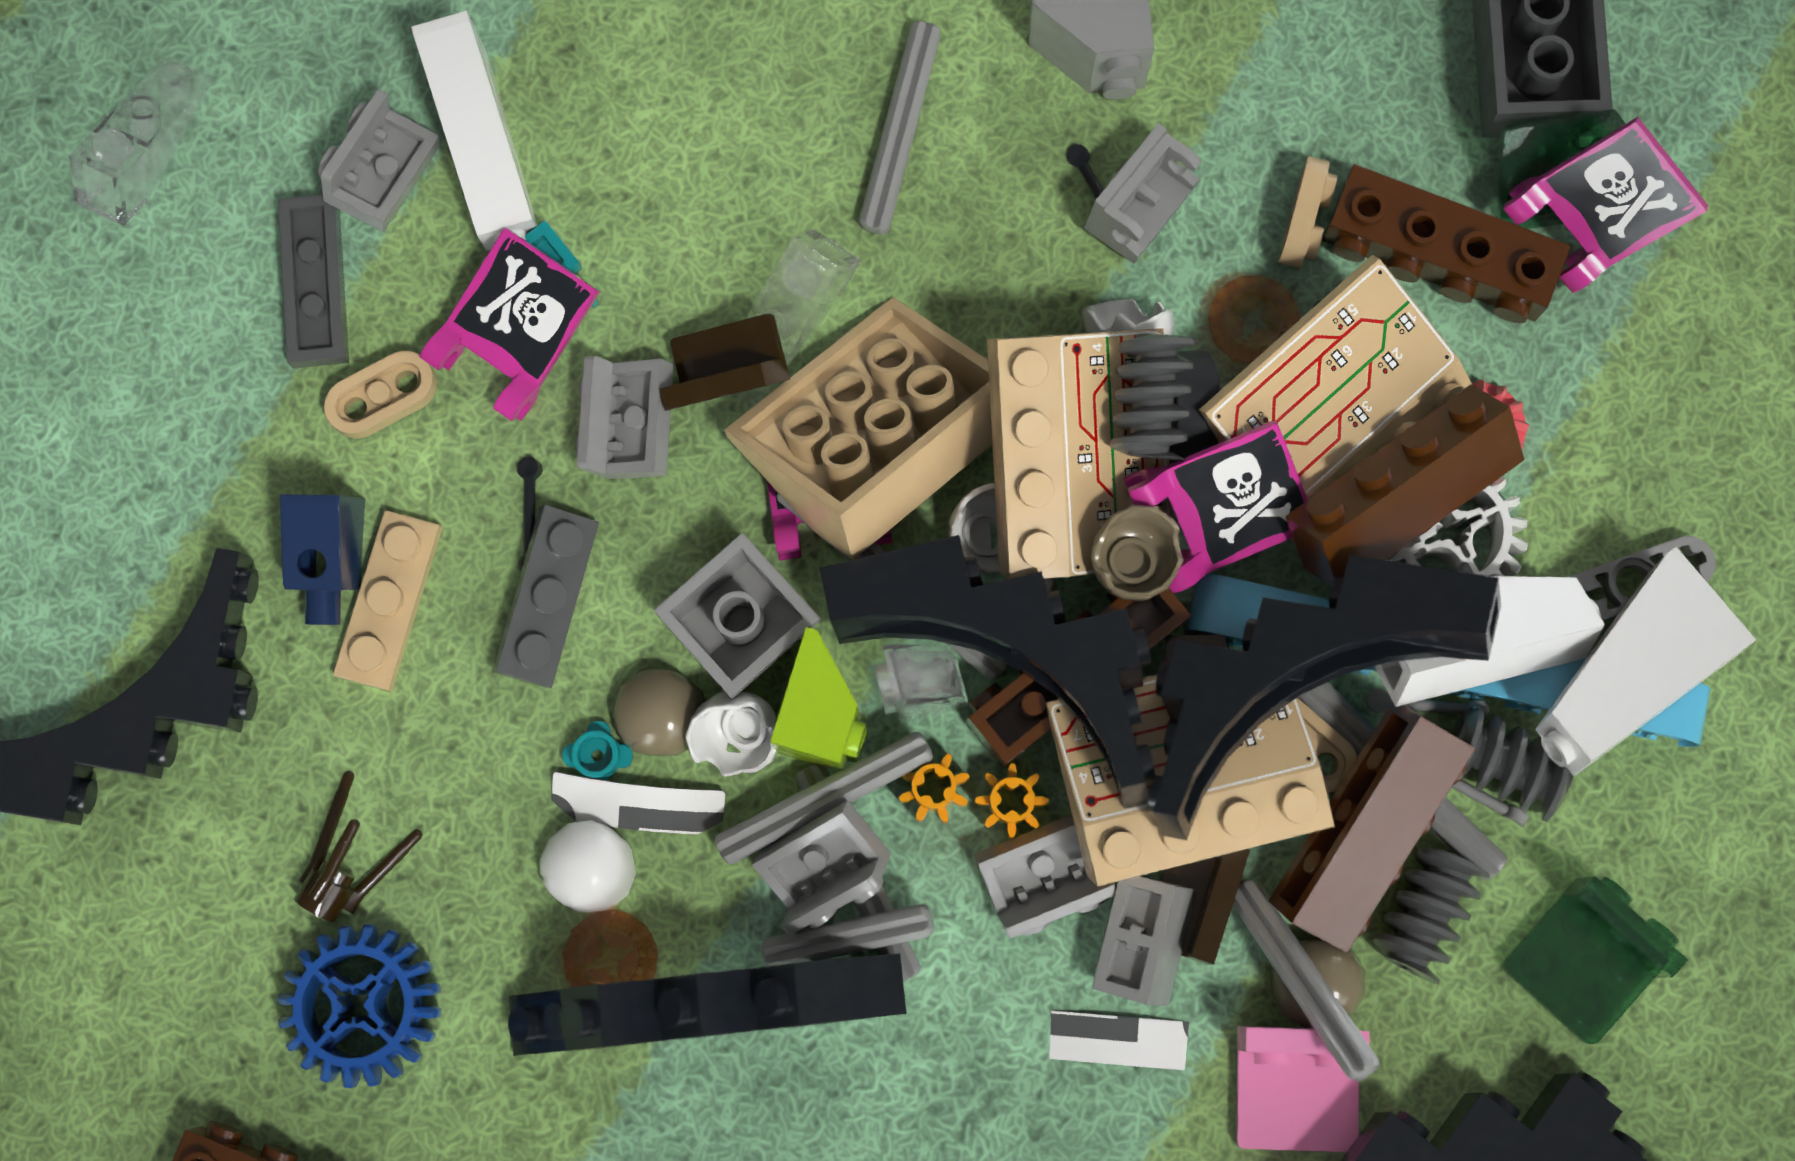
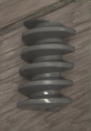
M1138 334L1137 338L1119 343V352L1134 359L1135 362L1117 367V376L1133 383V386L1115 391V400L1131 407V410L1113 415V424L1129 431V434L1111 439L1110 446L1112 449L1133 457L1186 460V458L1169 451V447L1185 442L1188 438V434L1171 427L1172 421L1183 419L1190 415V410L1173 402L1174 397L1192 392V386L1177 380L1176 373L1194 368V362L1179 356L1178 349L1195 345V338L1164 334Z
M1477 705L1470 707L1460 717L1452 732L1476 748L1467 762L1464 775L1471 768L1478 770L1476 788L1481 791L1494 778L1499 780L1497 797L1502 801L1515 789L1520 790L1519 809L1524 812L1537 799L1542 801L1541 820L1548 822L1560 807L1573 780L1571 772L1566 767H1561L1550 759L1542 747L1541 736L1535 738L1527 746L1528 732L1526 729L1517 726L1505 736L1506 720L1500 716H1495L1483 726L1484 710Z
M1419 848L1414 856L1426 870L1409 869L1404 875L1406 882L1416 892L1399 890L1394 895L1395 902L1406 913L1387 912L1383 920L1395 935L1378 933L1375 935L1373 942L1385 954L1384 958L1389 962L1426 981L1439 984L1441 980L1428 968L1430 962L1449 964L1451 958L1438 944L1440 940L1460 941L1461 936L1448 923L1450 919L1470 920L1472 915L1458 902L1461 897L1480 899L1482 894L1469 882L1471 876L1490 878V875L1482 868L1455 854L1439 849Z

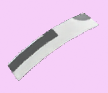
M555 772L553 774L551 800L574 821L578 822L593 820L596 823L615 828L700 834L723 822L725 792L722 790H693L624 784Z
M1051 1011L1049 1059L1185 1070L1189 1022Z

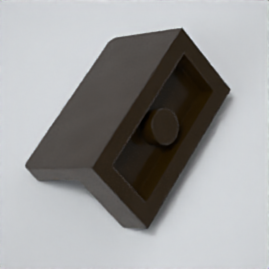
M771 313L671 339L670 346L680 383L659 388L664 409L667 411L790 380L774 315Z
M1250 849L1163 870L1160 881L1197 890L1181 956L1206 965L1215 964Z

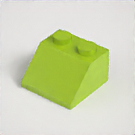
M806 627L770 743L777 751V754L811 764H819L827 769L839 772L846 768L848 761L854 763L860 761L868 735L867 723L860 722L861 715L858 705L818 630Z

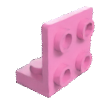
M1237 1026L1236 1144L1242 1149L1347 1152L1359 1137V1082L1346 1077L1314 1028ZM1359 1030L1370 1046V1031Z

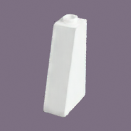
M467 10L412 26L415 42L479 240L486 251L491 250L504 228L510 229L526 240L525 235L538 225L489 58Z
M1677 547L1669 551L1648 572L1535 729L1542 737V747L1550 759L1557 765L1566 767L1574 777L1756 641L1754 636Z
M1491 576L1499 578L1501 610L1489 661L1435 657L1394 661L1374 667L1396 707L1585 659L1605 626L1601 619L1600 610L1597 604L1588 598L1577 577Z

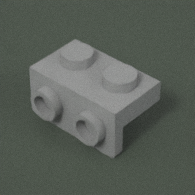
M378 89L368 104L361 102L357 105L347 125L348 134L339 147L332 145L326 151L318 167V176L321 177L324 202L384 232L440 147V135L391 110L389 94Z
M587 356L584 358L583 377L579 385L581 398L579 433L575 441L577 467L579 469L609 479L667 476L671 410L665 411L659 388L672 385L674 364L663 359L612 363L599 356Z
M847 800L759 851L752 866L788 908L781 923V928L787 935H791L806 926L810 929L820 927L835 914L838 908L851 901L860 904L870 899L883 885L882 876L891 852Z
M1072 815L974 854L997 916L1009 938L1020 934L1032 935L1038 933L1054 920L1074 912L1084 913L1100 907L1106 899L1115 896L1117 888L1115 882L1097 886L1087 877Z

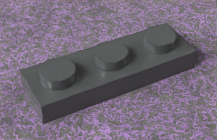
M323 195L278 199L287 363L292 368L349 363L340 209L324 202Z
M548 505L539 507L492 673L537 686L552 688L599 525L598 521Z

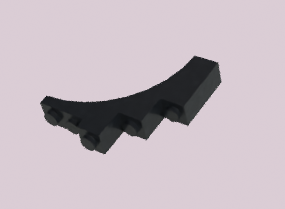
M959 535L820 568L830 622L839 644L880 638L934 640L979 651L1017 668L1054 694L1085 727L1109 766L1124 809L1148 803L1146 782L1153 780L1156 775L1148 743L1136 746L1131 726L1142 723L1134 688L1143 687L1141 665L1151 663V656L1144 628L1132 629L1127 608L1066 622L1059 590L1047 592L1042 571L983 585L976 554L964 556Z
M216 548L203 592L181 633L154 666L116 699L74 723L29 738L0 741V812L81 825L83 814L91 813L97 799V781L91 779L93 768L161 779L164 767H171L177 754L178 736L176 733L171 732L173 722L241 733L244 720L251 721L255 714L258 690L255 686H251L253 676L237 669H231L233 660H240L246 648L247 629L240 624L245 603L251 604L258 590L259 574L256 569H252L254 560L239 551Z
M1349 555L1344 577L1335 576L1330 590L1329 608L1263 597L1257 619L1249 618L1246 623L1242 642L1243 651L1176 640L1170 661H1162L1156 679L1157 696L1162 697L1170 718L1164 739V753L1168 758L1163 776L1155 775L1152 780L1148 795V810L1153 812L1162 836L1187 841L1202 799L1227 759L1262 722L1298 696L1344 674L1388 662L1435 657L1489 661L1501 610L1499 578Z
M897 953L792 963L509 996L510 1015L508 1028L512 1037L513 1056L597 1049L907 1014L901 955Z
M1580 1071L1577 1075L1574 1072L1555 1074L1521 1121L1517 1120L1520 1115L1519 1109L1500 1094L1494 1091H1489L1487 1095L1483 1092L1465 1093L1430 1142L1426 1140L1430 1131L1410 1114L1399 1110L1396 1115L1392 1112H1375L1341 1161H1646L1642 1158L1646 1150L1624 1132L1616 1129L1612 1133L1610 1132V1129L1623 1111L1607 1099L1610 1091L1601 1082L1589 1074Z

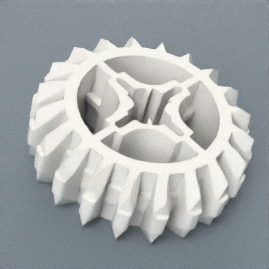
M1500 477L1470 499L1478 508L1470 511L1456 509L1386 561L1421 566L1416 560L1431 556L1444 561L1449 570L1484 576H1503V574L1514 576L1520 571L1521 565L1511 555L1522 554L1528 547V543L1523 539L1512 536V534L1520 532L1527 527L1528 520L1521 517L1511 518L1509 512L1520 505V498L1511 496L1503 501L1498 493L1506 486V479ZM1470 524L1454 541L1451 539L1441 541L1439 539L1426 544L1442 527L1445 529L1455 527L1457 529L1463 525ZM1489 525L1492 536L1491 551L1486 564L1479 572L1473 561L1477 556L1472 544L1473 535L1479 529Z

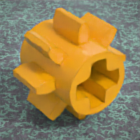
M949 753L943 757L941 764H930L928 762L922 765L916 773L911 771L901 776L904 780L912 783V791L900 795L899 801L900 803H909L915 800L919 806L916 813V821L919 823L925 819L929 811L938 812L941 822L947 824L948 812L946 808L951 803L959 807H966L968 804L964 796L956 793V786L967 782L969 774L960 773L955 776L949 770L952 755ZM929 773H934L938 781L948 779L951 784L950 787L943 790L944 801L934 804L930 795L920 797L917 792L918 789L925 786L924 776Z
M1013 763L1009 765L1007 778L1001 781L994 775L987 773L984 776L985 781L993 790L990 796L981 795L975 798V804L989 806L992 813L987 818L984 827L986 829L993 827L997 821L1007 824L1006 833L1009 839L1014 838L1016 824L1022 821L1030 828L1037 829L1039 823L1031 812L1034 807H1043L1049 804L1048 798L1043 796L1035 797L1032 789L1040 776L1036 773L1031 775L1026 781L1017 778V769ZM1002 787L1009 792L1015 791L1018 787L1022 789L1026 795L1021 804L1026 809V812L1019 815L1012 810L1006 815L1002 814L997 808L1002 800L998 790Z

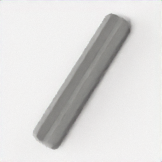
M919 904L822 925L815 929L799 930L791 935L785 933L771 936L762 942V953L766 966L819 961L927 938L934 933V922L928 905Z

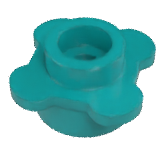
M594 721L588 725L587 732L582 734L574 744H568L564 748L562 758L568 767H575L585 778L609 781V778L619 768H627L631 765L633 753L629 746L620 745L611 736V728L607 723ZM599 750L603 753V758L597 762L593 760L592 755L595 751Z

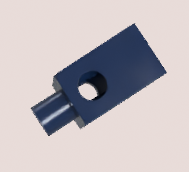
M280 494L284 589L305 590V624L340 625L341 590H360L365 498L342 495ZM317 551L321 552L326 559V569L318 577H316Z

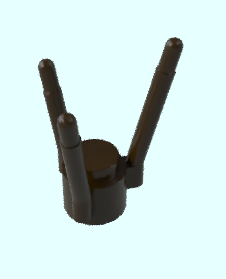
M346 771L343 774L310 863L299 879L302 886L294 897L295 902L305 910L330 922H335L343 909L354 914L363 898L409 853L410 849L423 835L419 829L412 831L355 888L350 887L355 877L340 867L360 827L358 820L352 819L349 821L328 861L325 858L354 780V773L352 771Z

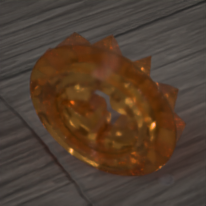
M1250 275L1228 282L1217 292L1210 305L1207 326L1213 337L1214 347L1220 348L1229 356L1232 362L1240 361L1251 364L1300 320V316L1293 296L1283 285L1264 276ZM1260 301H1263L1265 305L1262 309L1264 312L1262 322L1269 327L1267 331L1256 329L1253 335H1249L1247 340L1242 338L1245 322L1237 316L1240 312L1250 314L1253 308H1257Z
M603 911L589 915L571 930L562 955L565 978L572 987L617 982L615 975H611L607 968L586 969V965L593 963V959L601 955L599 945L602 943L598 936L602 934L604 941H608L612 948L622 947L626 949L632 946L634 949L626 953V957L618 961V968L620 970L618 976L621 982L654 978L658 964L657 946L649 929L636 917L620 911Z

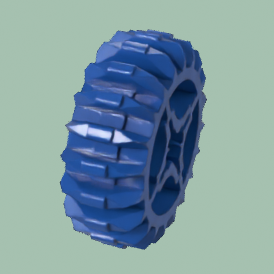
M363 925L358 939L351 926H342L337 934L338 945L329 935L322 934L316 938V945L321 956L319 957L310 950H301L297 957L306 968V971L303 973L296 970H287L284 974L287 982L296 985L297 988L295 993L279 994L277 998L279 1004L293 1005V1016L280 1018L278 1025L280 1028L296 1027L298 1034L290 1038L286 1043L289 1051H297L306 1046L309 1049L302 1057L300 1063L304 1070L313 1069L323 1060L320 1070L321 1081L325 1083L332 1082L341 1071V1080L345 1088L356 1087L360 1081L361 1073L369 1087L377 1086L382 1081V1067L392 1078H397L404 1074L403 1064L398 1055L412 1063L419 1062L423 1057L420 1049L412 1043V1040L414 1038L425 1042L434 1040L435 1032L430 1028L420 1026L422 1018L441 1017V1008L436 1006L424 1007V996L436 995L441 992V988L438 983L421 985L419 978L429 974L433 969L430 961L418 962L413 966L409 964L417 955L418 945L408 942L395 952L399 943V933L397 931L387 930L378 942V931L375 925ZM360 955L370 956L384 963L377 973H370L360 983L353 982L347 976H341L334 969L342 961ZM396 979L400 983L404 998V1011L399 1028L395 1025L396 1021L387 1012L386 1007L387 996L395 986L393 982ZM321 984L324 985L321 990L329 997L332 1005L331 1016L323 1025L325 1030L323 1034L319 1028L315 1011L316 997ZM366 991H370L367 994L368 999L365 1001L364 1007L369 1012L368 1016L372 1020H367L366 1016L353 1017L352 1021H348L351 1018L350 1013L354 1010L355 1005L350 1000L351 996L347 992H352V995H365ZM359 1028L365 1030L371 1036H379L387 1043L380 1050L364 1057L349 1055L335 1048L343 1038H349Z

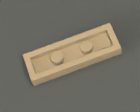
M384 510L333 676L392 692L443 529L440 525Z

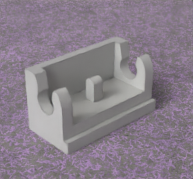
M1159 123L1094 201L1084 226L1085 230L1133 264L1136 263L1199 181V178L1190 171H1195L1200 165L1201 160L1188 147L1166 133L1167 129ZM1176 160L1180 161L1185 167L1181 166Z
M1137 876L1118 881L1092 989L1145 1005L1169 1006L1197 890L1158 881L1146 876Z

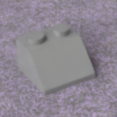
M1031 0L1028 45L1088 93L1103 92V97L1111 100L1129 98L1136 94V89L1145 88L1154 51L1149 0Z
M743 532L654 610L657 616L731 699L736 697L803 637L806 627L813 628L821 621L820 617Z

